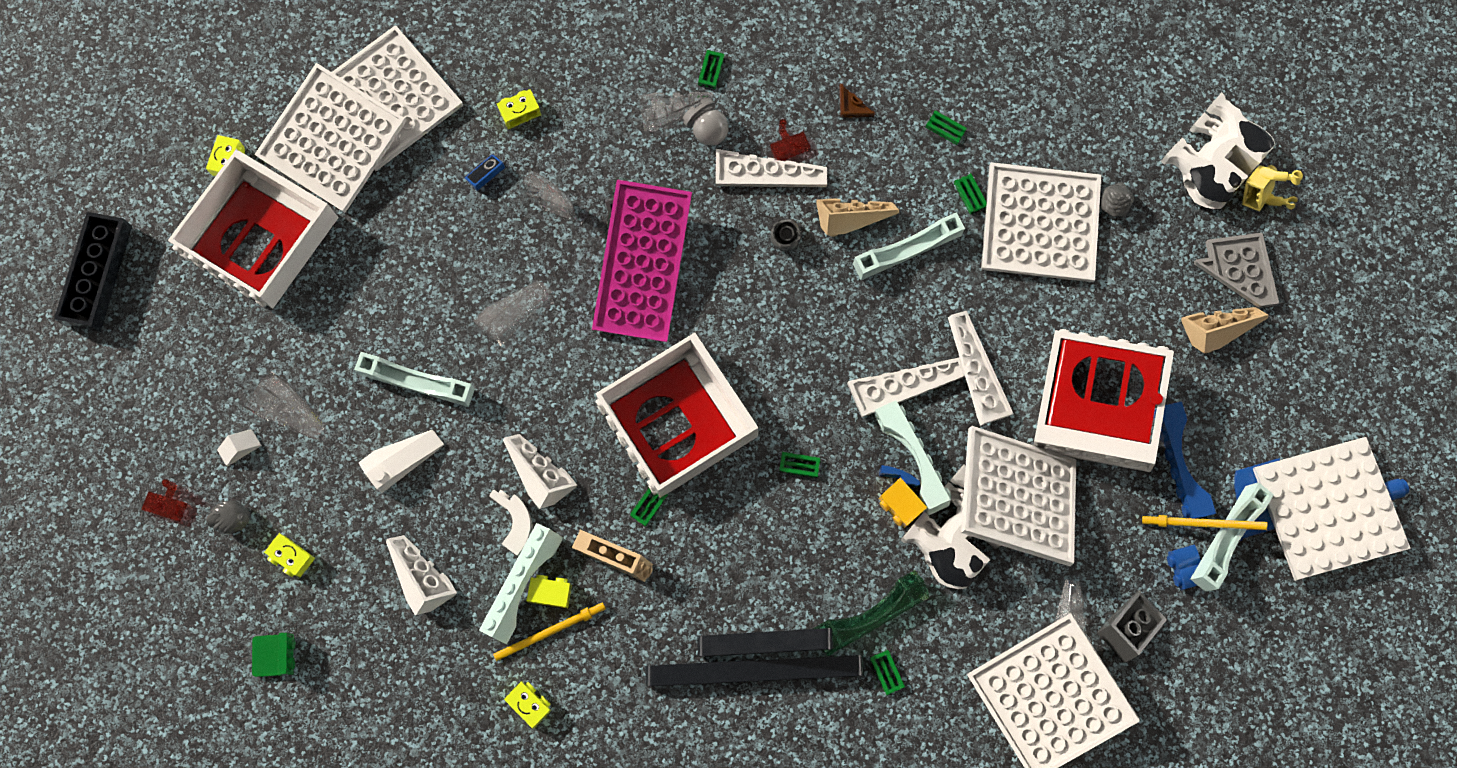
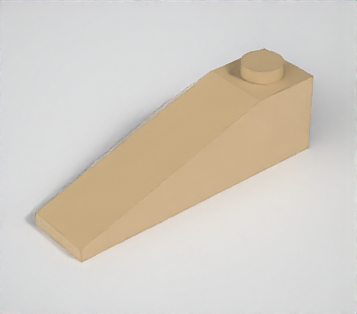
M819 199L816 202L820 226L826 235L832 237L838 236V234L849 233L899 213V209L892 202L869 201L868 204L858 202V200H852L851 203H842L840 199Z
M1256 307L1233 309L1232 313L1215 311L1214 315L1206 316L1204 312L1182 317L1181 321L1192 346L1203 353H1210L1222 348L1266 320L1268 314Z

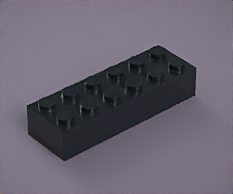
M91 212L86 213L54 320L65 326L101 332L132 229V225L124 218Z

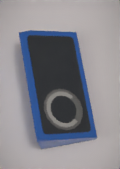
M492 154L469 173L465 179L478 191L501 172L505 166L501 160Z

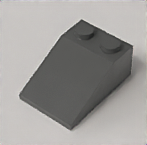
M1138 590L1104 623L1097 634L1125 663L1140 655L1167 619Z

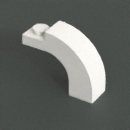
M493 490L489 496L506 508L513 520L512 529L502 545L519 556L532 532L530 513L515 494L508 500L510 496L500 490L498 493Z

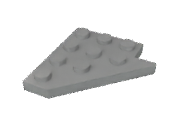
M1263 233L1210 239L1205 242L1209 258L1196 259L1194 265L1257 308L1277 306L1279 304Z

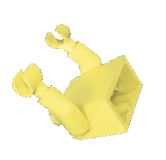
M1268 165L1267 167L1258 166L1246 181L1242 205L1259 212L1265 203L1269 206L1286 205L1288 209H1294L1295 204L1289 202H1298L1297 197L1292 196L1285 199L1274 196L1272 191L1275 181L1289 180L1294 185H1299L1303 177L1302 172L1296 170L1292 174H1288V172L1277 171V168L1273 165Z

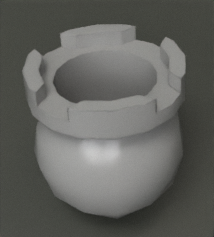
M705 98L700 100L702 102L701 105L696 108L692 106L685 113L683 123L687 128L693 127V133L699 142L704 145L714 146L725 140L729 132L728 121L723 113L719 110H714L716 104L713 100Z

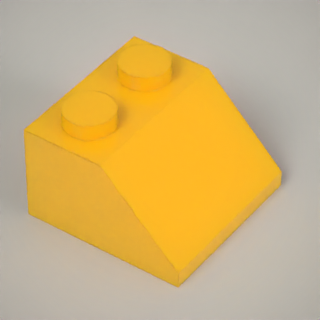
M901 477L879 497L881 501L879 503L886 512L889 510L894 516L892 517L894 522L898 526L902 525L904 528L927 508Z

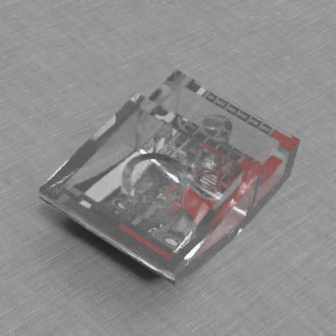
M528 170L523 181L527 196L538 200L542 210L576 222L574 207L566 195L545 177Z

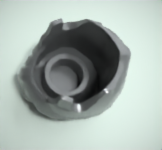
M1123 182L1106 187L1101 199V209L1113 217H1125L1134 201L1133 192Z
M794 219L781 220L773 225L770 241L773 246L781 251H792L799 245L802 232Z
M228 500L212 508L211 513L206 517V522L210 528L218 530L220 533L234 534L246 527L249 522L250 512L241 503Z

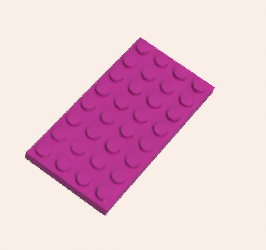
M617 180L592 330L663 342L668 341L692 192Z

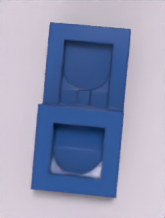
M884 465L880 468L879 476L898 479L901 477L911 488H918L920 485V481L903 470Z

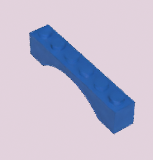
M1181 401L1165 405L1160 440L1165 445V457L1171 465L1170 474L1177 485L1176 494L1178 498H1181L1183 516L1200 519L1216 514L1211 495L1193 479L1184 462L1182 435L1187 417Z

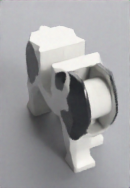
M1222 92L1206 110L1210 114L1219 116L1222 120L1210 118L1204 112L1189 130L1192 133H1205L1212 137L1211 141L1206 143L1199 152H1196L1191 145L1186 143V140L1181 138L1161 161L1164 165L1173 164L1178 167L1182 172L1183 183L1189 197L1195 204L1208 209H1221L1233 197L1238 187L1246 180L1248 175L1275 146L1272 136L1262 127L1245 118L1234 103L1226 100Z
M965 464L950 480L953 484L963 488L965 484ZM948 482L944 488L947 487L951 493L952 498H950V502L957 506L956 515L948 519L940 527L924 511L901 541L903 543H913L919 547L924 553L925 561L937 582L949 588L966 589L975 581L980 571L990 559L968 541L972 536L961 533L964 489L955 488ZM986 541V542H987L988 544H990L994 549H997L998 547L1001 546V545H998V544H995V543Z

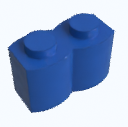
M1191 545L1169 551L1167 562L1174 570L1173 580L1175 585L1180 590L1198 586L1190 580L1201 562L1196 546Z

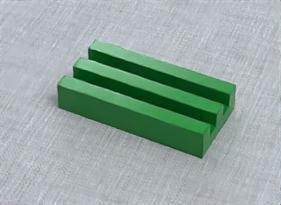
M711 50L706 51L698 80L699 86L705 85V87L710 86L712 89H716L725 54ZM713 56L707 80H703L709 57ZM718 57L719 62L714 76L713 82H710L714 66L716 63V59Z
M936 110L925 128L955 145L959 143L967 129ZM932 123H935V124L939 125L940 127H942V129L938 128L937 126L933 125ZM944 130L949 131V132L953 133L954 135H956V136H958V137L956 138V137L952 136L951 134L945 132Z
M971 173L954 181V185L970 215L986 208L987 202ZM961 183L964 184L970 198L972 199L975 205V208H973V206L971 205L964 189L961 186ZM972 189L974 190L979 202L977 201Z
M782 452L779 472L817 478L820 458ZM785 458L816 462V464L809 465L785 461ZM784 465L812 469L815 471L809 472L803 470L784 468Z
M648 488L630 516L646 527L668 494L660 498L644 521L642 518L658 497V494L653 495L641 514L637 516L636 513L651 494V490Z
M889 650L869 658L886 695L905 687ZM883 656H886L889 665L893 671V674L898 682V686H895L891 678V675L887 669V666L883 660ZM876 659H879V662L883 668V671L887 677L891 689H888L886 682L882 676V673L877 665Z

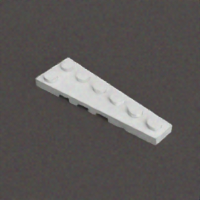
M716 149V186L827 187V167L787 160L784 162L775 160V158L768 157L766 159L756 155L748 156L738 152Z
M967 311L948 317L980 426L1012 415L1013 411Z
M959 357L912 369H903L898 372H889L879 376L851 380L847 384L861 417H865L875 413V409L895 400L901 403L964 378L965 373Z

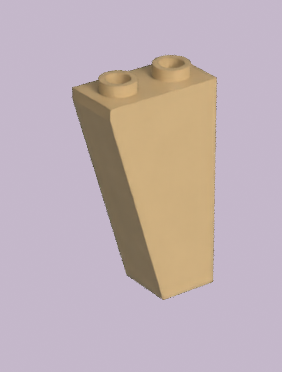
M579 531L572 546L579 553L643 582L652 573L653 564L642 555L585 531Z

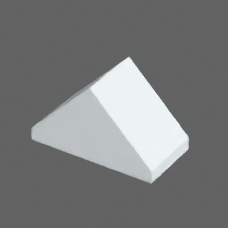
M249 429L228 435L217 451L226 466H229L262 445L253 430Z

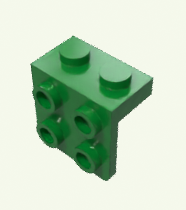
M279 633V635L253 637L252 675L254 677L293 675V670L295 669V659L293 657L295 649L294 634Z

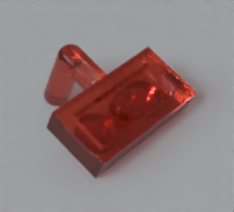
M785 119L779 121L778 130L782 140L774 142L769 146L775 160L778 161L804 153L811 148L804 131L789 137L786 131L787 121Z
M164 479L162 486L167 488L165 496L148 491L141 510L181 522L188 503L172 499L177 485L170 480Z

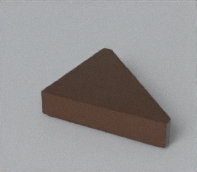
M839 84L840 117H874V111H871L863 104L862 100L846 89L843 84Z

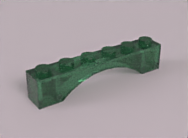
M913 570L898 579L890 592L869 610L850 618L828 619L813 629L832 628L833 649L823 650L828 657L930 598L924 580Z

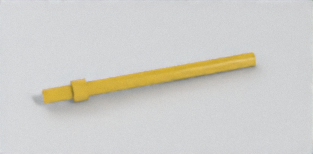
M1167 515L1142 517V524H1155L1159 527L1174 525L1267 530V522L1167 517Z
M602 602L589 609L588 607L580 610L581 613L494 653V658L498 661L582 620L587 621L593 615L606 610Z

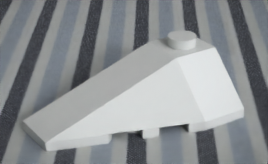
M433 430L375 450L361 460L359 464L376 489L383 493L443 447L444 443Z
M520 434L504 438L503 441L525 489L539 509L556 504L576 488L577 484L563 468L558 469L555 467L548 456L546 458L541 456L537 452V448Z
M404 535L386 540L405 598L415 615L431 612L457 594L448 577L444 573L440 574L433 568L434 564L431 561L427 562L420 555V550Z

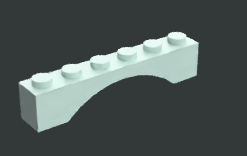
M956 212L902 241L856 256L853 265L860 279L863 280L962 236L965 228Z
M363 352L360 353L354 369L360 376L467 407L470 405L475 390L470 383L412 370Z
M895 400L875 409V418L883 433L900 441L915 458L921 476L919 499L926 505L925 511L927 515H930L949 506L950 498H952L951 493L947 487H943L940 473L935 471L932 466V458L929 454H925L922 440L914 434L915 428L911 421H907L904 407L902 405L899 406Z
M1259 482L1245 486L1226 520L1254 522L1266 509L1274 494ZM1220 528L1190 580L1204 591L1219 589L1228 574V566L1233 551L1247 529Z
M536 523L479 631L505 644L508 643L516 628L518 605L526 584L535 571L546 560L555 555L563 539L562 536Z

